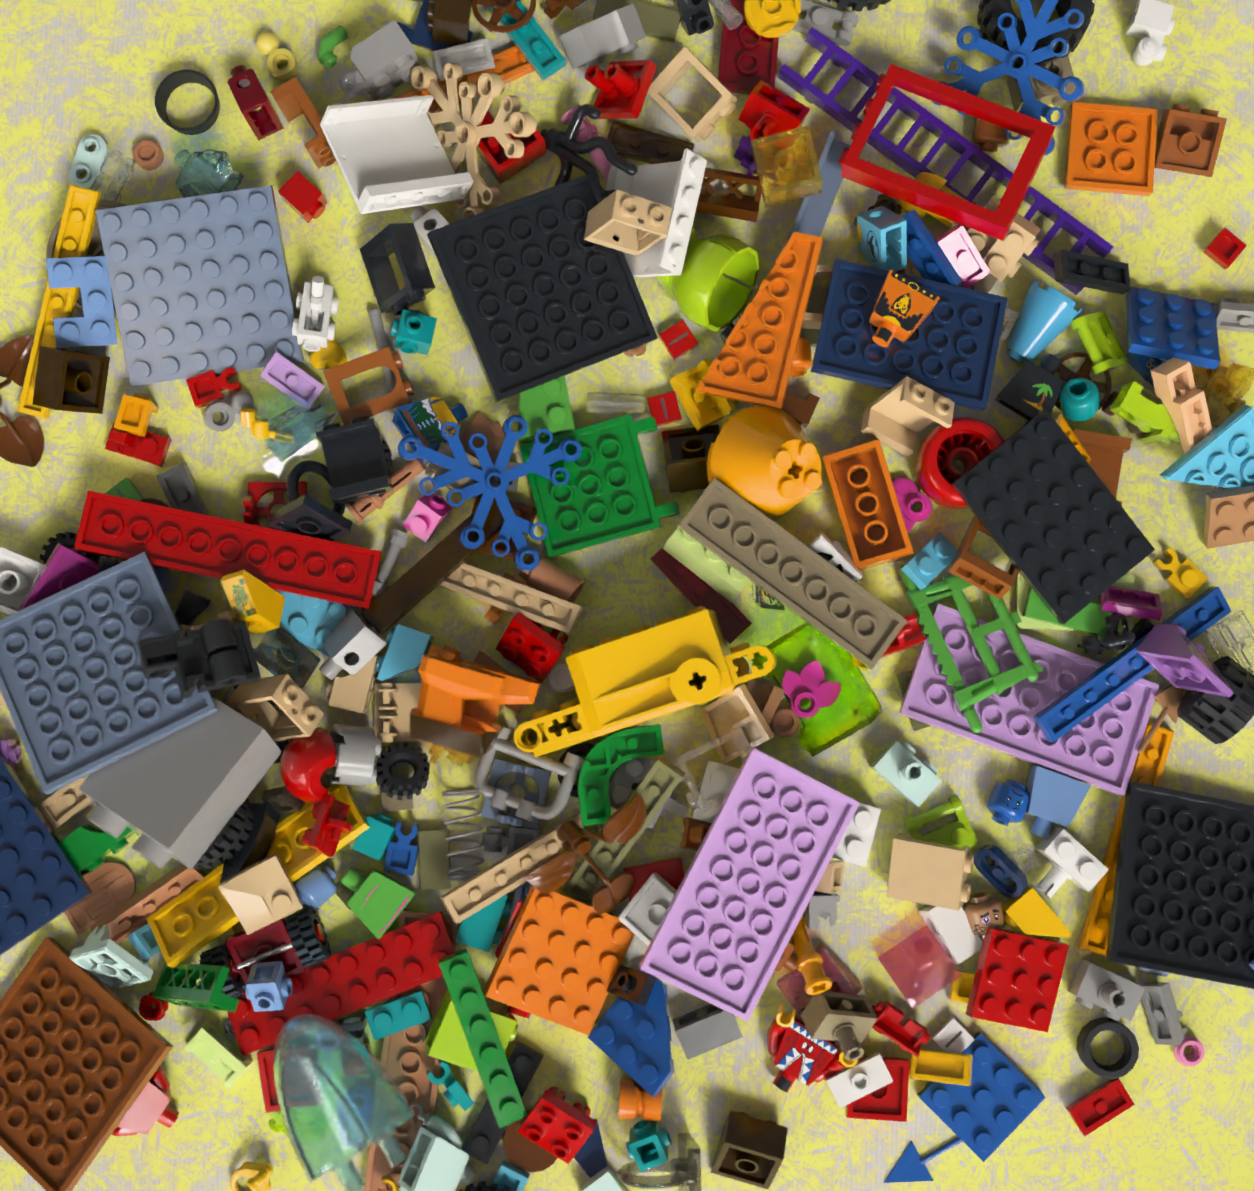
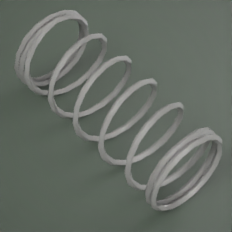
M478 788L446 790L442 792L443 797L476 796L445 804L443 806L445 809L476 811L477 813L447 820L444 824L479 828L445 838L447 841L480 844L472 848L446 854L448 857L481 860L474 864L449 869L447 871L451 873L448 875L449 881H466L481 871H463L462 869L480 865L485 860L480 856L460 855V853L482 847L483 842L457 838L477 833L483 827L470 823H454L455 821L475 817L481 811L476 808L452 807L453 805L478 799L480 797Z

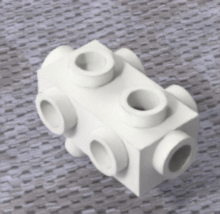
M314 276L312 283L304 282L303 293L298 292L296 310H300L299 318H294L292 335L297 336L298 344L303 345L305 350L312 352L319 351L320 347L327 348L328 340L334 341L335 323H330L331 315H337L339 298L334 297V286L324 283V278L321 276Z

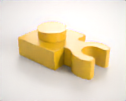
M1166 548L1163 552L1169 558L1168 563L1164 564L1158 558L1153 561V565L1158 570H1166L1169 575L1164 581L1184 600L1190 599L1209 578L1188 558L1179 562L1177 553L1171 548Z

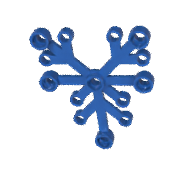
M1014 0L1019 4L1027 36L1021 45L1016 30L1017 18L1011 13H1003L998 18L997 24L999 29L1004 31L1009 51L983 39L981 32L975 27L966 26L958 32L956 40L961 49L965 51L977 49L1003 63L980 72L963 64V61L958 57H949L944 64L945 71L951 75H959L963 79L950 84L940 81V83L961 91L967 90L966 93L978 96L984 83L1008 74L1013 78H1017L1024 102L1019 113L1042 121V116L1046 118L1049 124L1054 126L1064 122L1065 112L1059 107H1050L1036 100L1030 76L1058 89L1060 96L1064 100L1076 101L1082 97L1085 86L1080 78L1075 76L1063 78L1036 65V63L1054 56H1065L1069 51V43L1065 39L1055 38L1050 45L1033 51L1038 40L1068 28H1079L1084 22V15L1078 9H1071L1064 17L1047 23L1059 0H1045L1036 17L1031 0ZM1073 13H1078L1079 21L1074 25L1070 24V16ZM1006 17H1011V26L1004 28L1003 20ZM971 33V42L965 44L963 41L964 35ZM1058 42L1064 43V50L1061 53H1056L1054 50V46ZM1021 57L1023 59V66L1016 69L1014 61ZM956 60L958 68L952 72L949 66L952 61ZM1069 83H1074L1076 86L1072 94H1067L1065 90ZM932 101V102H933L934 104H936V105L945 106V105H942V104H939V103H937V102ZM957 110V112L960 113V114L968 115V114H966V113H963V112H960V111ZM1058 110L1061 117L1057 122H1053L1051 114ZM1006 129V135L1011 140H1019L1023 137L1020 134L1014 137L1011 131ZM1052 137L1044 156L1049 155L1054 150V137Z
M512 415L503 423L502 429L505 438L494 465L486 449V437L481 433H476L469 438L468 446L475 452L482 468L480 470L471 466L458 437L459 427L454 422H446L440 430L441 436L447 440L454 458L424 447L421 440L416 436L408 435L402 438L398 444V452L403 459L415 460L416 458H421L450 470L434 478H423L418 485L421 494L430 496L437 489L465 477L477 481V483L463 489H452L446 496L447 503L450 506L459 507L465 500L482 494L471 525L464 527L459 535L460 542L465 548L475 549L484 542L482 528L495 498L504 522L497 540L491 544V552L497 557L507 555L510 550L509 540L512 538L517 549L514 556L515 565L522 571H530L537 567L539 555L535 549L528 546L523 532L529 534L534 540H542L547 536L548 528L544 523H532L515 516L505 491L510 481L531 472L551 480L556 486L566 484L569 480L568 471L562 467L555 469L548 465L560 460L564 462L577 460L581 455L582 447L576 439L566 438L558 444L557 449L543 454L545 448L551 444L553 435L547 429H540L534 435L535 443L528 461L505 470L517 439L523 437L528 428L527 422L523 417ZM512 422L520 423L521 430L519 432H514L511 429ZM446 426H452L455 429L454 436L450 437L445 434L444 429ZM540 433H545L548 436L547 443L544 444L539 441L538 436ZM479 437L482 439L483 445L481 448L473 446V438ZM407 442L415 443V452L410 453L406 450L405 445ZM567 444H571L575 447V453L573 455H569L566 452L565 448ZM557 471L564 474L563 482H558L555 479ZM491 476H496L499 479L498 487L490 485L489 479ZM430 481L433 484V490L431 492L424 491L422 487L423 482ZM453 492L461 495L459 503L451 501L450 496ZM536 526L543 528V535L541 537L534 535L533 530ZM470 531L477 533L478 539L476 542L468 540L467 535ZM498 542H502L505 545V551L502 554L495 550V545ZM526 553L531 554L533 557V561L529 565L523 562V556Z

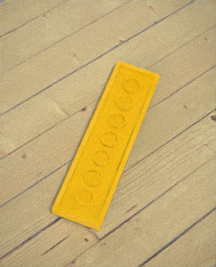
M333 784L328 788L327 795H333L337 800L350 805L346 822L353 826L350 834H341L336 849L338 851L370 827L347 786ZM312 803L305 804L277 824L273 842L266 856L268 857L274 853L278 854L292 883L329 857L302 842L305 831L309 828L314 829L317 820L312 815L314 806ZM224 864L217 867L206 875L203 880L198 881L146 918L167 966L174 969L179 963L188 959L239 922L237 915L218 888Z

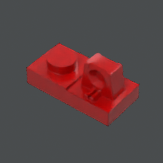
M113 423L105 449L163 467L171 439L147 431L145 437L118 431L114 428Z

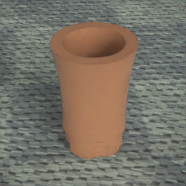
M532 555L525 560V564L529 565L532 563ZM540 555L536 568L530 571L520 570L518 574L536 590L574 603L586 582L585 578L565 570L548 558H542Z

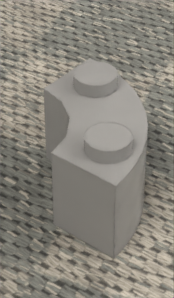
M631 4L581 25L559 37L572 69L584 65L585 70H587L591 65H600L601 61L599 58L621 49L622 54L638 48L636 42L647 36L635 6Z

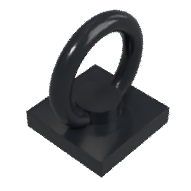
M306 460L296 464L289 472L286 483L287 496L290 503L271 513L267 524L277 530L330 541L351 532L352 521L343 517L346 507L345 503L340 505L334 503L333 510L307 495L300 497L298 483L300 477L306 472L319 474L331 487L327 466L313 460Z

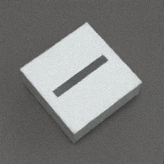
M952 1016L931 1036L945 1052L962 1053L975 1040Z

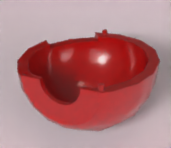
M317 727L310 737L291 739L285 746L280 758L279 772L287 790L297 799L307 803L323 802L325 794H328L329 789L321 785L320 778L327 768L334 767L337 753L333 738L326 729Z

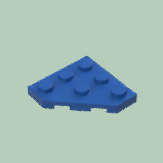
M640 968L638 969V971H641V972H644V973H646V974H649V973H647V972L641 970ZM657 977L645 1007L618 996L588 1036L597 1047L654 1097L659 1094L674 1074V1061L671 1059L670 1041H672L670 1016L667 1013L666 998H668L667 985Z

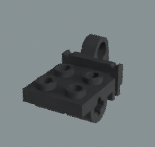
M218 619L202 625L197 630L186 628L183 637L180 630H175L174 634L142 639L137 642L144 677L147 679L159 678L175 670L182 698L191 697L196 686L198 693L259 681L261 677L245 621L231 623L229 619Z

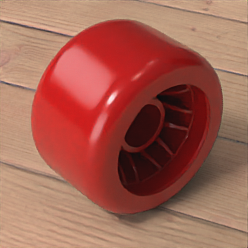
M971 417L952 419V426L949 428L938 425L922 441L915 457V475L921 490L929 499L940 506L950 509L969 508L951 483L1004 441L1003 437L990 424ZM954 459L960 460L964 464L963 473H959L953 468L952 461Z

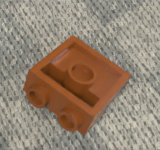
M1173 104L1172 109H1164L1157 135L1159 143L1155 155L1154 168L1212 177L1227 118L1218 117L1219 111L1201 109L1200 114L1189 112L1190 106Z

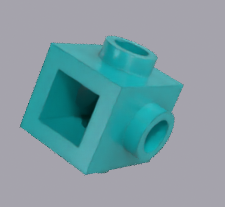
M402 310L400 319L394 318L391 336L396 337L394 347L400 348L402 352L408 354L420 353L428 355L437 318L427 316L419 310Z
M642 1120L630 1128L629 1141L626 1142V1147L632 1160L635 1159L640 1172L668 1161L669 1146L672 1145L666 1127L661 1128L659 1121Z

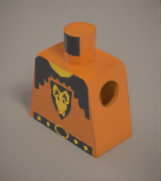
M890 270L869 319L872 325L878 327L872 337L873 341L882 347H888L893 337L905 342L933 311L940 297Z

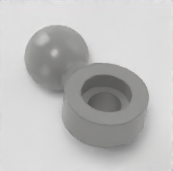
M237 391L231 396L229 404L222 402L209 404L203 412L205 425L214 431L228 430L234 423L235 413L240 414L241 408L253 407V398L248 392ZM216 411L221 413V420L218 422L213 419V414Z

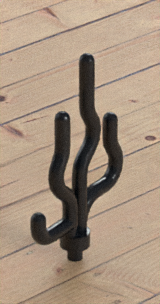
M584 104L574 111L565 133L557 128H551L549 130L542 129L540 134L545 140L546 149L557 155L561 161V169L555 186L569 181L572 165H574L586 175L592 173L602 200H604L616 189L604 190L600 185L596 167L578 154L589 153L599 148L603 150L607 160L613 166L628 175H636L638 168L635 164L621 157L613 143L607 138L597 136L585 142L575 140L585 116L594 120L599 119L601 116L598 108L593 105Z

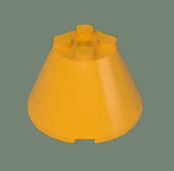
M752 406L742 409L730 416L721 425L720 428L722 430L718 434L715 443H711L707 459L709 484L714 478L772 521L785 515L821 485V461L816 447L810 442L799 423L783 410L768 406Z

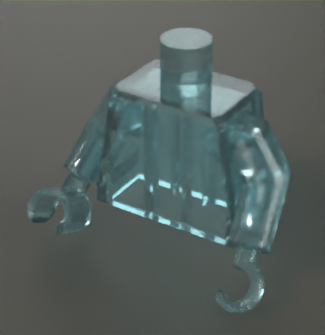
M184 149L178 152L174 158L175 163L182 169L175 181L182 198L234 191L238 189L244 178L241 172L232 167L230 155L225 151L207 149L202 152L190 153Z

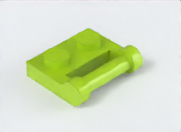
M1105 310L1083 315L1071 322L1073 330H1077L1093 363L1091 369L1094 375L1118 368L1129 362Z
M957 795L949 798V802L915 817L910 815L903 818L911 839L959 848L964 845L971 848L979 844L966 816L963 804ZM954 813L956 820L920 835L919 827Z

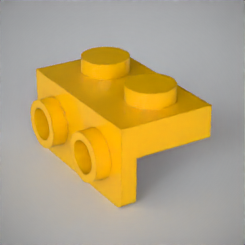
M708 358L702 360L696 367L675 375L669 380L697 431L724 419L736 408L733 400L695 391L700 381L702 382L710 369L711 362Z

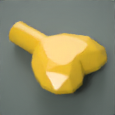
M334 336V341L328 340L327 348L320 347L319 351H311L309 360L315 369H324L347 362V356L343 348L335 342Z

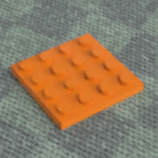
M532 885L486 983L483 994L485 997L589 1035L608 995L607 989L620 964H622L635 934L614 914L605 912L600 914L590 904L558 891L543 893Z

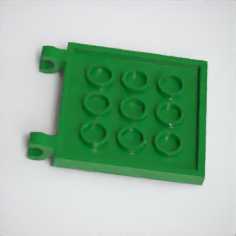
M628 414L553 436L551 444L545 448L543 454L557 449L558 444L566 438L576 439L581 444L582 452L580 457L573 462L560 460L548 465L555 469L562 467L568 471L569 480L562 486H556L551 480L535 473L527 474L539 522L544 523L548 528V534L544 538L549 558L662 528L660 519L680 514L678 504L675 501L656 506L638 438L640 434L658 431L656 420L653 417L634 422L633 415ZM548 438L539 441L545 444L548 442ZM535 442L520 445L524 462L528 461ZM567 444L565 448L566 452L569 455H573L575 453V447L571 444ZM557 471L555 479L558 482H563L564 474Z

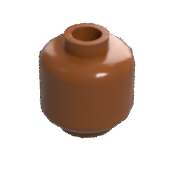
M979 118L975 119L972 139L975 143L981 145L980 149L982 151L997 152L998 147H1004L1009 144L1010 139L1006 135L1005 128Z

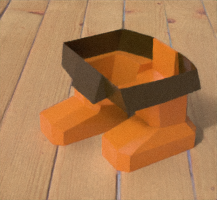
M423 655L419 667L422 679L418 707H414L410 711L409 735L418 740L482 757L493 748L497 737L504 728L496 723L500 705L534 704L541 682L466 660L465 662L457 663L433 655Z

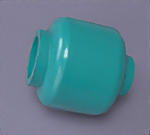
M1071 379L1062 386L1059 394L1062 413L1070 420H1088L1099 409V391L1096 384L1089 379Z

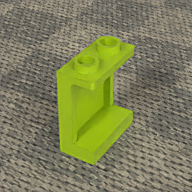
M446 990L423 1046L429 1056L478 1072L450 994ZM489 1009L506 1055L507 1045L509 1041L514 1040L517 1033V1020L510 1012L506 1011L503 1014Z

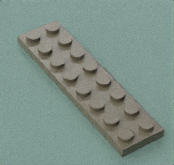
M715 478L678 526L869 669L875 667L907 622L905 618Z

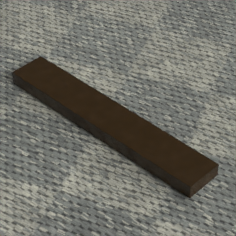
M495 498L482 528L484 542L481 546L475 549H467L461 544L459 539L461 530L471 525L475 515L474 512L370 604L369 609L362 611L363 615L379 634L383 635L501 530L504 519ZM470 531L467 538L470 542H476L478 535L476 532Z

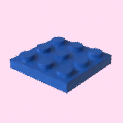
M1130 286L1131 291L1126 294L1128 352L1164 360L1178 358L1189 361L1194 366L1216 370L1220 362L1215 303Z
M978 1031L973 1036L975 1040L961 1053L973 1055L971 1086L930 1081L917 1095L984 1162L1046 1097Z

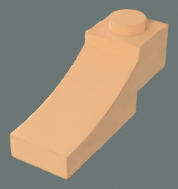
M1172 358L1150 371L1156 397L1162 400L1177 430L1183 453L1185 454L1212 432L1205 393L1203 390L1196 389L1190 362Z

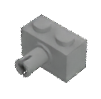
M1082 958L1068 991L1077 996L1075 1002L1090 1009L1093 1008L1094 1004L1104 1008L1102 1014L1119 1022L1121 1017L1132 1021L1145 987Z

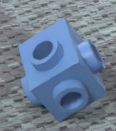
M282 961L252 964L245 984V993L247 999L251 1000L254 1012L284 1010L287 998L292 994V981L290 978H287Z

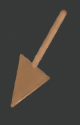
M1171 684L1154 695L1163 707V710L1138 747V753H1142L1167 714L1174 723H1177V710L1182 700L1184 689L1176 688Z

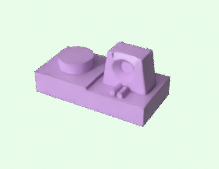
M275 352L259 375L307 410H309L325 387L277 352Z

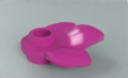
M894 478V489L907 531L910 532L916 522L924 521L930 516L932 503L925 494L919 493L913 481L907 478ZM915 502L922 503V510L920 512H913L912 505Z
M813 661L807 664L799 675L793 671L786 670L782 679V688L785 690L784 693L791 699L790 706L792 711L801 718H810L818 712L819 708L831 706L836 701L841 691V683L834 681L825 682L822 666L818 661ZM802 698L810 700V706L806 709L800 707V700Z

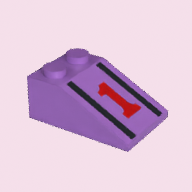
M1156 623L1136 650L1176 688L1231 697L1234 693L1216 665L1205 655L1206 650L1199 644L1191 642L1185 636L1186 631L1177 624Z

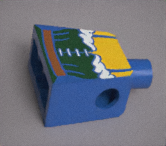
M435 396L397 408L392 421L403 438L408 435L416 436L421 440L424 447L436 451L441 442L446 443L447 441L441 436V427L446 422H454L458 425L460 433L461 427L458 422L467 418V411L460 402L448 408L440 396ZM452 426L445 427L444 432L447 436L455 435V429ZM407 442L412 452H415V443ZM417 458L421 465H424L428 462L421 458Z

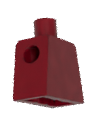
M244 65L234 67L231 70L232 77L228 79L227 83L244 118L258 141L284 129L255 71L247 69ZM259 107H262V110L259 112L253 111Z

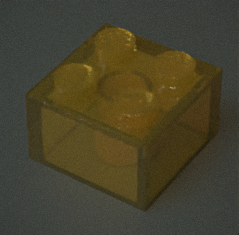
M809 125L751 140L752 157L765 208L822 193L823 181Z

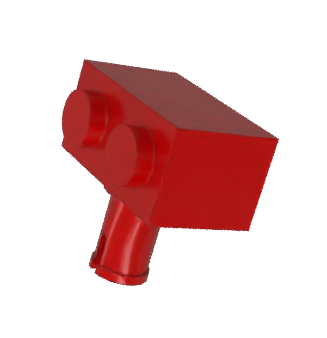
M760 80L751 91L738 120L750 129V138L753 142L758 136L760 138L757 144H763L770 138L774 144L787 149L797 136L810 108Z

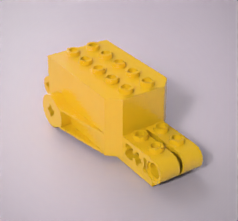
M703 606L685 611V617L678 619L677 616H670L658 620V626L656 627L640 626L629 630V636L622 638L621 635H614L600 640L601 645L594 647V644H588L572 649L573 655L566 657V661L579 699L560 704V711L555 713L554 709L550 708L530 714L532 720L519 725L515 730L514 742L520 750L533 752L534 756L538 757L695 704L707 703L720 696L734 692L738 688L739 683L772 672L777 662L776 655L769 647H750L749 642L729 648L731 652L729 654L716 612ZM758 652L760 656L767 657L768 661L763 663L764 669H761L760 665L751 666L753 673L748 674L750 669L749 663L743 657L747 656L749 661L755 660L757 658L756 653ZM705 676L707 681L701 684L699 678ZM572 720L574 726L560 730L559 724ZM532 729L538 734L537 742L531 737Z

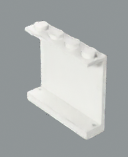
M414 95L398 99L387 98L379 101L364 100L350 104L336 103L327 107L320 126L361 214L464 199L474 183L469 172L455 174L428 118L427 111L434 99L432 95Z
M684 149L681 161L637 166L638 171L634 176L628 175L611 164L605 190H620L672 207L667 237L638 256L624 252L633 277L681 275L707 164L706 159L689 149Z

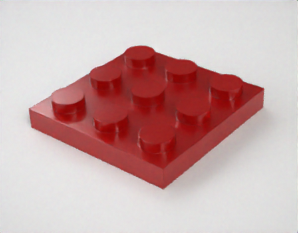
M988 927L984 935L965 1014L972 1018L1048 1032L1069 945L1058 941Z

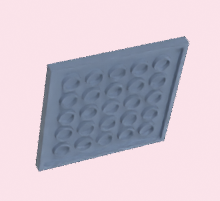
M272 185L95 210L104 256H107V271L131 386L191 378L214 370L215 374H220L225 369L231 367L235 368L236 371L261 368L268 364L275 352L292 363L304 361L302 346L298 344L297 336L292 335L293 320L296 318Z
M145 552L0 620V691L41 789L47 795L219 711L211 692L198 693L197 686L191 697L182 698L175 670L159 678L147 679L144 677L141 656L137 645L138 640L174 634L175 630H180L182 637L184 634L149 556Z

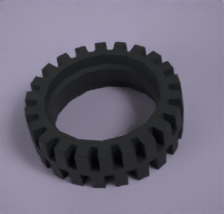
M248 798L238 807L234 815H232L194 867L196 869H202L203 867L206 869L213 868V863L220 866L224 864L223 857L228 860L234 857L232 850L236 849L238 852L243 846L239 842L241 840L247 841L250 835L245 831L252 830L253 823L250 820L254 819V815L250 810L252 806Z

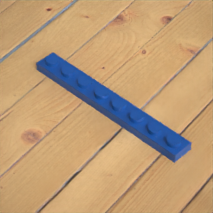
M1211 586L1161 624H1177L1186 631L1185 636L1192 641L1232 611L1220 588ZM1150 632L1033 716L1047 741L1055 742L1154 669L1136 651Z

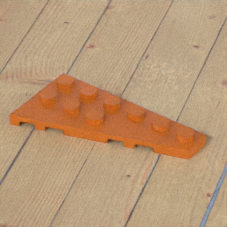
M793 232L775 261L774 267L767 278L763 280L754 299L748 304L726 339L724 347L717 358L713 360L704 379L698 384L695 389L696 392L758 406H768L782 411L823 244V237Z

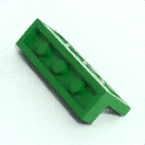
M165 962L152 996L177 1006L235 1012L239 1003L238 999L221 993L229 968L218 965L179 963L173 969L167 966Z

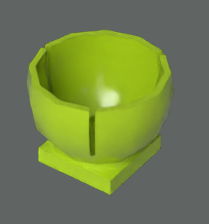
M692 227L681 275L656 276L667 296L677 302L679 310L694 324L717 332L733 322L744 309L753 292L752 289L724 274L741 280L751 287H755L759 271L758 252L741 240L723 234L700 239L695 228Z

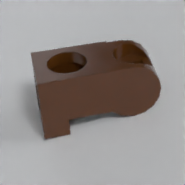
M786 390L782 410L792 416L801 427L806 429L820 397L809 393L806 400L788 393Z

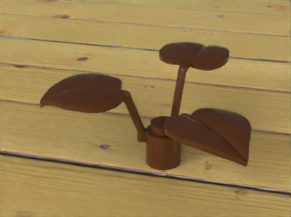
M33 335L18 337L0 348V376L7 378L0 383V389L8 386L12 380L17 385L23 386L34 341ZM0 394V407H1V405H2V396H1V394ZM0 411V418L7 425L0 428V456L14 464L29 467L37 466L44 452V435L39 424L28 416H20L12 423Z
M636 792L629 802L616 810L608 818L603 826V835L591 831L587 826L581 828L573 820L565 822L557 832V838L562 842L565 850L556 853L523 874L525 880L540 892H553L565 884L571 877V867L576 864V854L578 856L582 855L605 884L593 894V908L600 914L612 912L617 907V904L622 903L630 895L635 881L628 872L619 873L609 881L587 853L591 847L589 836L608 844H612L615 840L620 844L631 840L642 829L646 819V806L641 795Z

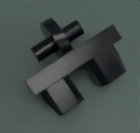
M708 0L676 1L688 36L695 33L702 34L713 28L714 21Z

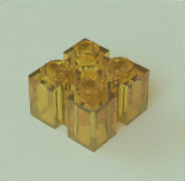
M1232 362L1228 368L1218 364L1216 370L1191 365L1196 389L1203 390L1205 393L1212 428L1216 429L1245 405L1246 401L1241 400V398L1250 390L1254 377V368Z

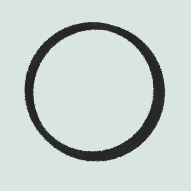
M179 70L164 78L157 88L155 95L157 113L164 123L177 132L185 135L201 134L210 129L216 122L220 112V102L214 84L206 75L195 70ZM187 83H198L207 87L215 96V104L210 116L203 123L195 127L181 128L174 126L170 122L166 111L170 94L177 87Z

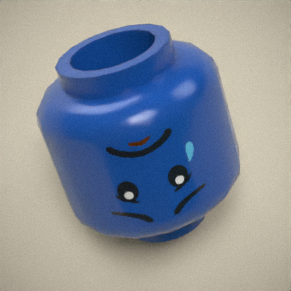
M1009 779L1005 782L997 783L986 804L989 812L993 814L991 818L1004 826H1008L1009 822H1021L1029 805L1030 796L1027 793L1028 789L1024 785Z

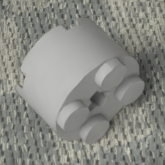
M334 724L333 727L336 732L331 731L330 735L333 738L337 756L332 772H326L328 783L357 786L374 784L377 778V768L374 766L375 755L380 754L381 738L375 737V731L372 727Z

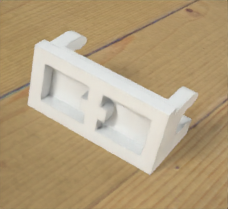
M928 905L918 911L948 963L960 964L981 950L982 941L978 935L972 933L962 907L959 910H952Z

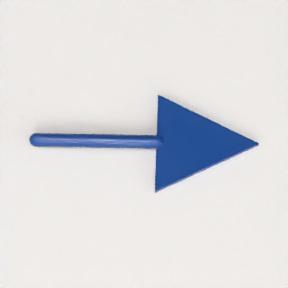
M957 1137L922 1158L911 1141L884 1183L934 1181L925 1163L963 1141Z

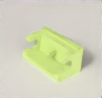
M210 1022L204 1025L184 1048L188 1053L192 1052L225 1081L224 1085L228 1089L253 1062L249 1056H243L240 1048Z

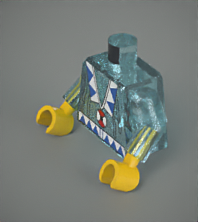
M320 404L315 405L306 412L296 405L273 418L267 416L256 418V409H240V423L246 428H251L252 436L263 439L270 451L281 462L317 438L316 432H318L315 426L328 419L326 412Z

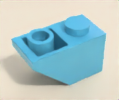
M397 623L396 628H391L386 639V643L389 645L385 656H380L376 665L375 672L379 673L377 679L387 682L419 667L423 655L426 656L434 637Z

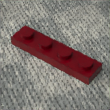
M663 547L650 558L652 563L695 608L703 606L716 612L724 639L729 644L752 624L732 602L676 560Z

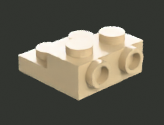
M992 196L984 208L996 212L1000 200ZM1017 213L1004 241L969 228L967 233L990 270V274L1002 282L1006 276L1012 278L1021 267L1022 263L1018 260L1023 253L1029 256L1037 246L1039 241L1035 237L1041 229Z

